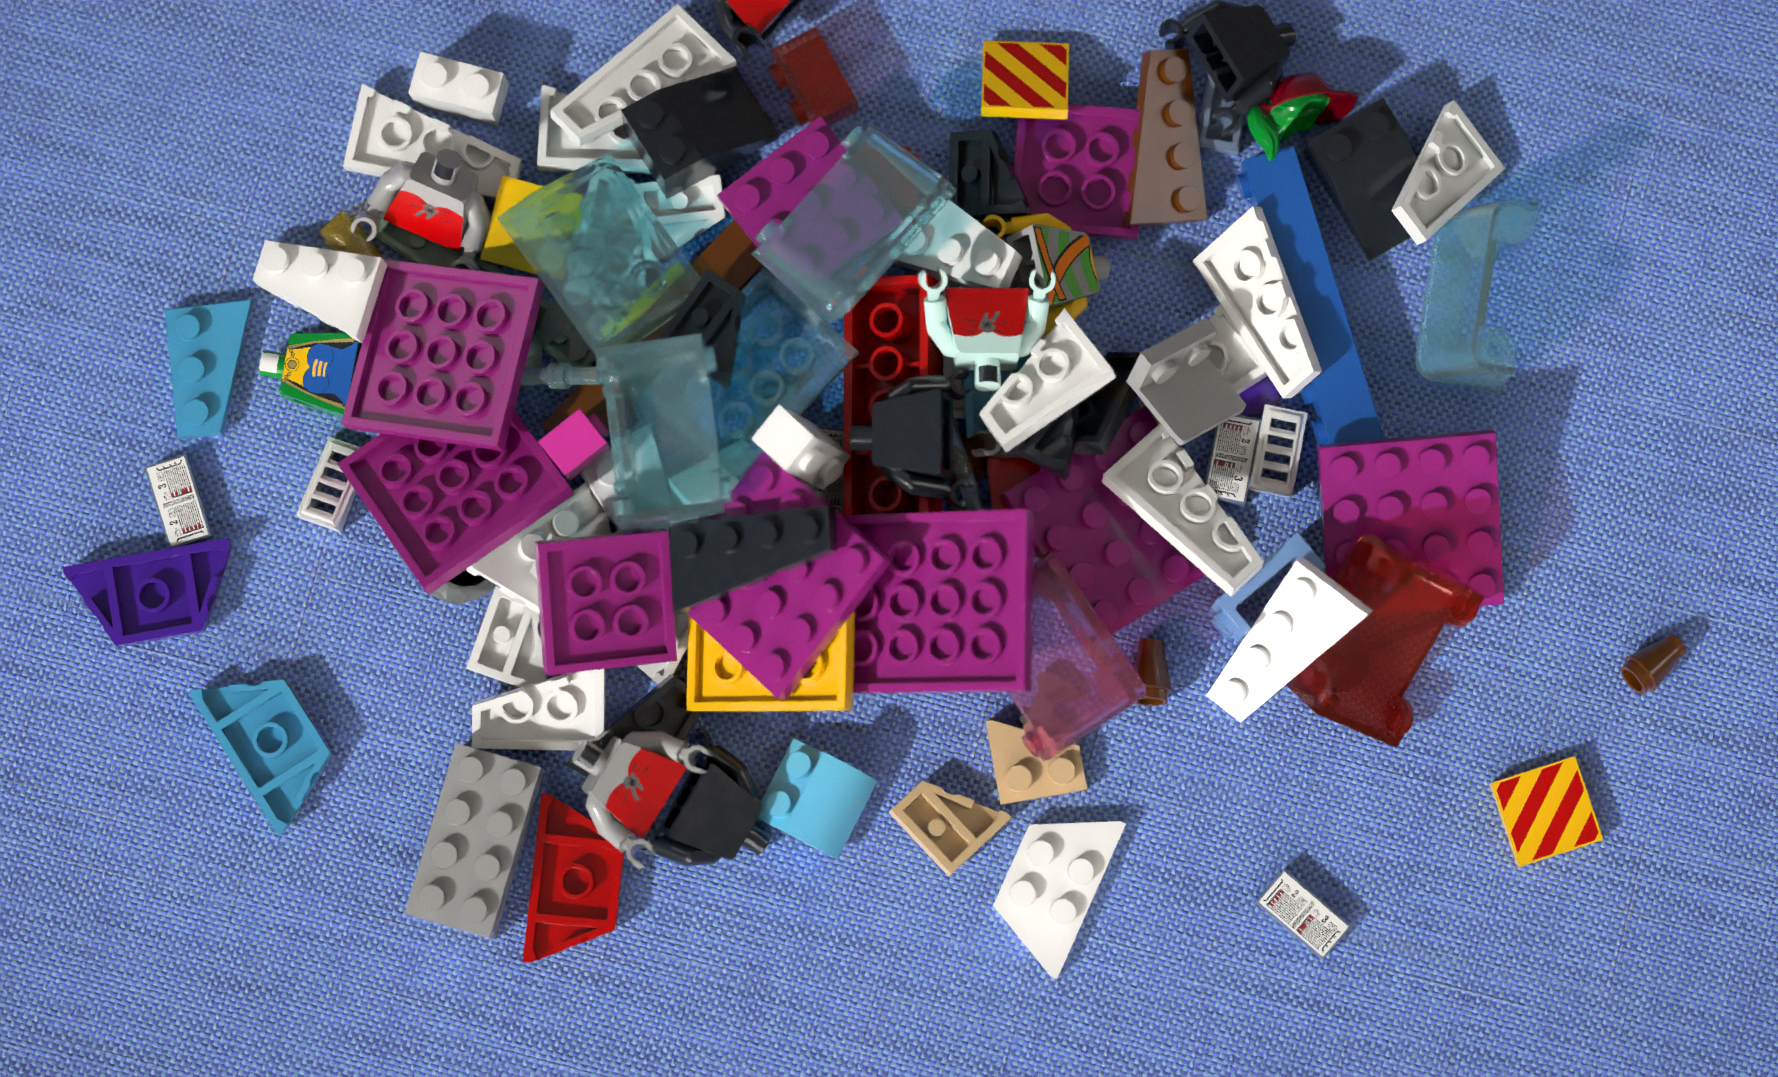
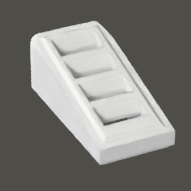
M1264 405L1248 490L1285 498L1293 496L1308 413ZM1271 418L1296 423L1295 431L1270 427ZM1268 435L1293 440L1291 448L1268 444ZM1265 452L1289 457L1288 465L1264 460ZM1262 469L1286 473L1285 481L1261 477Z
M332 437L328 438L296 516L302 520L342 533L356 491L349 480L346 483L326 475L329 468L343 473L337 464L339 462L332 460L335 452L349 456L360 447ZM323 484L343 491L341 497L337 498L320 492ZM317 500L336 506L334 513L331 514L314 508Z

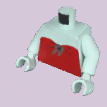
M939 267V282L935 286H927L926 272L921 270L918 275V281L920 286L927 291L928 295L924 298V309L929 336L943 355L952 357L955 369L974 370L975 389L986 392L998 390L1001 387V370L1017 369L1018 359L1030 355V350L1045 332L1050 299L1046 295L1055 286L1056 278L1054 271H1051L1050 283L1047 286L1041 287L1034 281L1036 275L1035 267L1029 275V284L1034 292L1033 295L1028 297V288H945L948 278L946 273Z

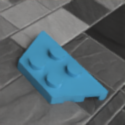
M285 679L255 684L245 683L228 685V687L200 688L188 692L276 834L282 835L285 833L333 754Z

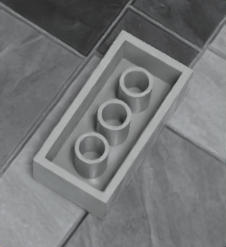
M455 744L404 914L486 938L496 939L546 770L466 745Z

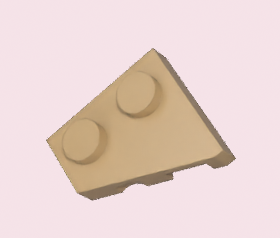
M994 720L986 721L1000 805L1087 790L1080 746Z
M923 780L889 811V814L948 877L1012 818L1007 812L992 810L974 803L975 800L960 794H950L945 792L943 788Z

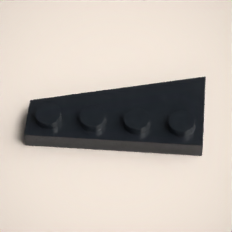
M830 505L669 525L673 613L682 615L694 610L695 606L708 601L714 602L729 596V593L747 585L754 586L766 581L769 576L782 571H791L838 552L836 508Z

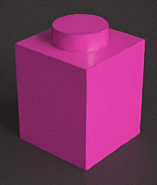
M578 409L540 439L538 443L570 482L610 450V447L604 440L610 433L594 413L587 418Z

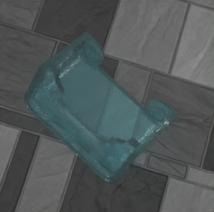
M871 124L865 129L857 125L840 143L846 149L842 153L841 158L792 212L779 224L771 219L754 238L760 244L751 254L827 325L842 318L855 306L957 191L945 177Z
M1508 199L1462 208L1434 233L1415 353L1416 368L1425 379L1498 392L1513 376L1516 344L1506 331L1484 326L1494 262L1497 261L1504 247L1510 244L1520 245L1533 233L1539 203Z
M702 334L595 348L597 369L602 371L604 384L602 391L607 405L615 473L614 492L621 498L613 501L615 523L623 532L641 531L724 513L725 503H732L733 496L730 477H722L709 373L717 372L714 346H705Z

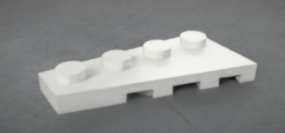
M1305 558L1298 559L1206 696L1239 722H1242L1373 610Z

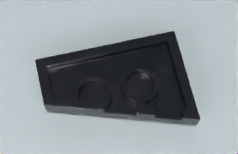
M1108 352L1103 357L1113 369L1116 378L1080 402L1073 454L1106 455L1137 396L1126 381L1141 352Z
M670 674L592 740L591 743L605 750L609 741L614 736L624 739L631 732L662 731L684 741L702 712L686 711L687 684ZM572 758L565 763L566 766L586 778L590 774L574 764Z

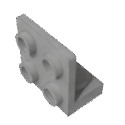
M1207 317L1142 351L1126 381L1178 445H1184L1237 416L1246 407L1245 402L1207 358L1211 351L1209 346L1217 332V329Z

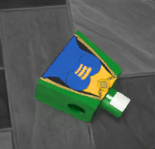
M294 333L289 337L287 353L263 351L259 373L260 376L282 379L280 394L286 400L342 419L362 343L351 338L347 333Z

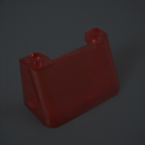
M1369 533L1362 536L1354 545L1334 581L1373 611L1286 685L1315 714L1397 748L1413 723L1412 706L1403 697L1406 689L1445 623L1456 628L1464 627L1477 616L1485 596L1474 587L1383 538Z

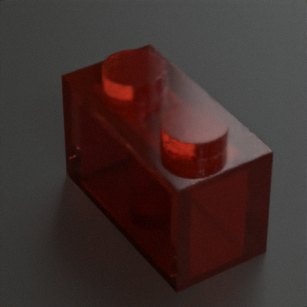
M817 27L770 50L774 64L768 66V69L780 90L784 87L788 88L794 99L788 105L800 127L806 123L807 125L811 124L820 116L830 126L858 111L857 100Z

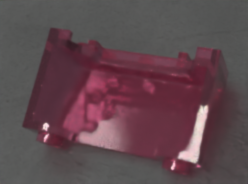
M1047 550L1033 554L1031 691L1008 692L1027 720L1023 725L1025 734L1022 736V741L1033 756L1036 758L1040 757L1043 761L1052 759L1134 705L1147 694L1142 679L1066 568L1054 554Z

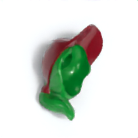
M1314 72L1284 76L1268 101L1253 107L1249 111L1247 123L1253 137L1266 153L1267 160L1273 161L1279 151V140L1285 141L1298 131L1307 132L1314 125L1331 124L1341 120L1352 110L1358 99V92L1335 90L1321 76Z

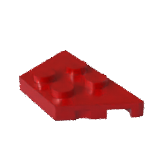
M542 792L523 962L526 963L535 962L616 931L625 852L619 851L597 832L593 821L549 793Z

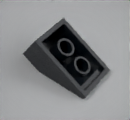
M736 66L658 89L621 109L624 131L666 199L779 139V133Z
M1384 98L1308 140L1303 151L1369 262L1412 238L1391 210L1417 158L1405 133Z

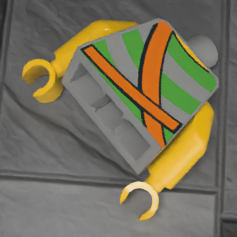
M1041 213L1016 216L1011 218V222H1005L998 215H990L982 222V225L986 228H996L999 231V234L996 236L1002 240L1004 235H1011L1006 238L1008 245L1023 257L1014 275L1017 288H1028V297L1033 295L1034 292L1029 284L1031 271L1036 267L1034 281L1041 287L1047 286L1050 283L1051 271H1054L1056 283L1054 288L1047 292L1046 295L1050 299L1046 329L1043 335L1050 333L1055 327V319L1064 308L1075 321L1087 308V298L1099 293L1101 288L1099 281H1104L1109 276L1110 263L1106 256L1093 255L1090 237L1084 232L1071 230L1070 226L1051 214Z

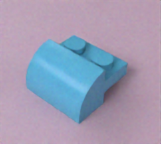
M793 738L760 802L763 807L757 819L838 860L877 780L853 766Z

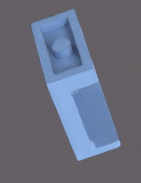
M1296 533L1264 559L1262 569L1232 597L1225 592L1214 602L1209 609L1214 614L1210 621L1226 640L1232 636L1239 642L1247 635L1251 628L1236 609L1285 568L1290 570L1294 563L1302 557L1320 571L1326 565L1303 538Z

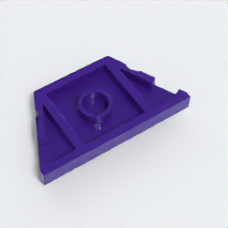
M230 538L66 566L63 567V573L85 600L84 603L92 614L98 618L113 643L117 647H124L206 632L233 545Z

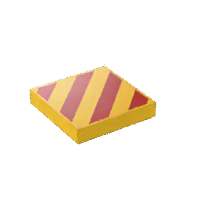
M983 40L981 117L1068 118L1069 43Z
M1575 756L1490 783L1517 867L1603 840Z

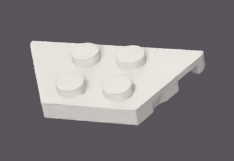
M584 482L573 490V496L466 570L474 576L479 574L499 586L498 590L511 598L523 600L528 608L539 613L537 578L530 573L536 560L534 541L546 540L550 533L561 539L611 534L608 515L587 483Z
M1108 821L1031 824L1026 830L993 907L1052 978L1057 979L1126 823Z

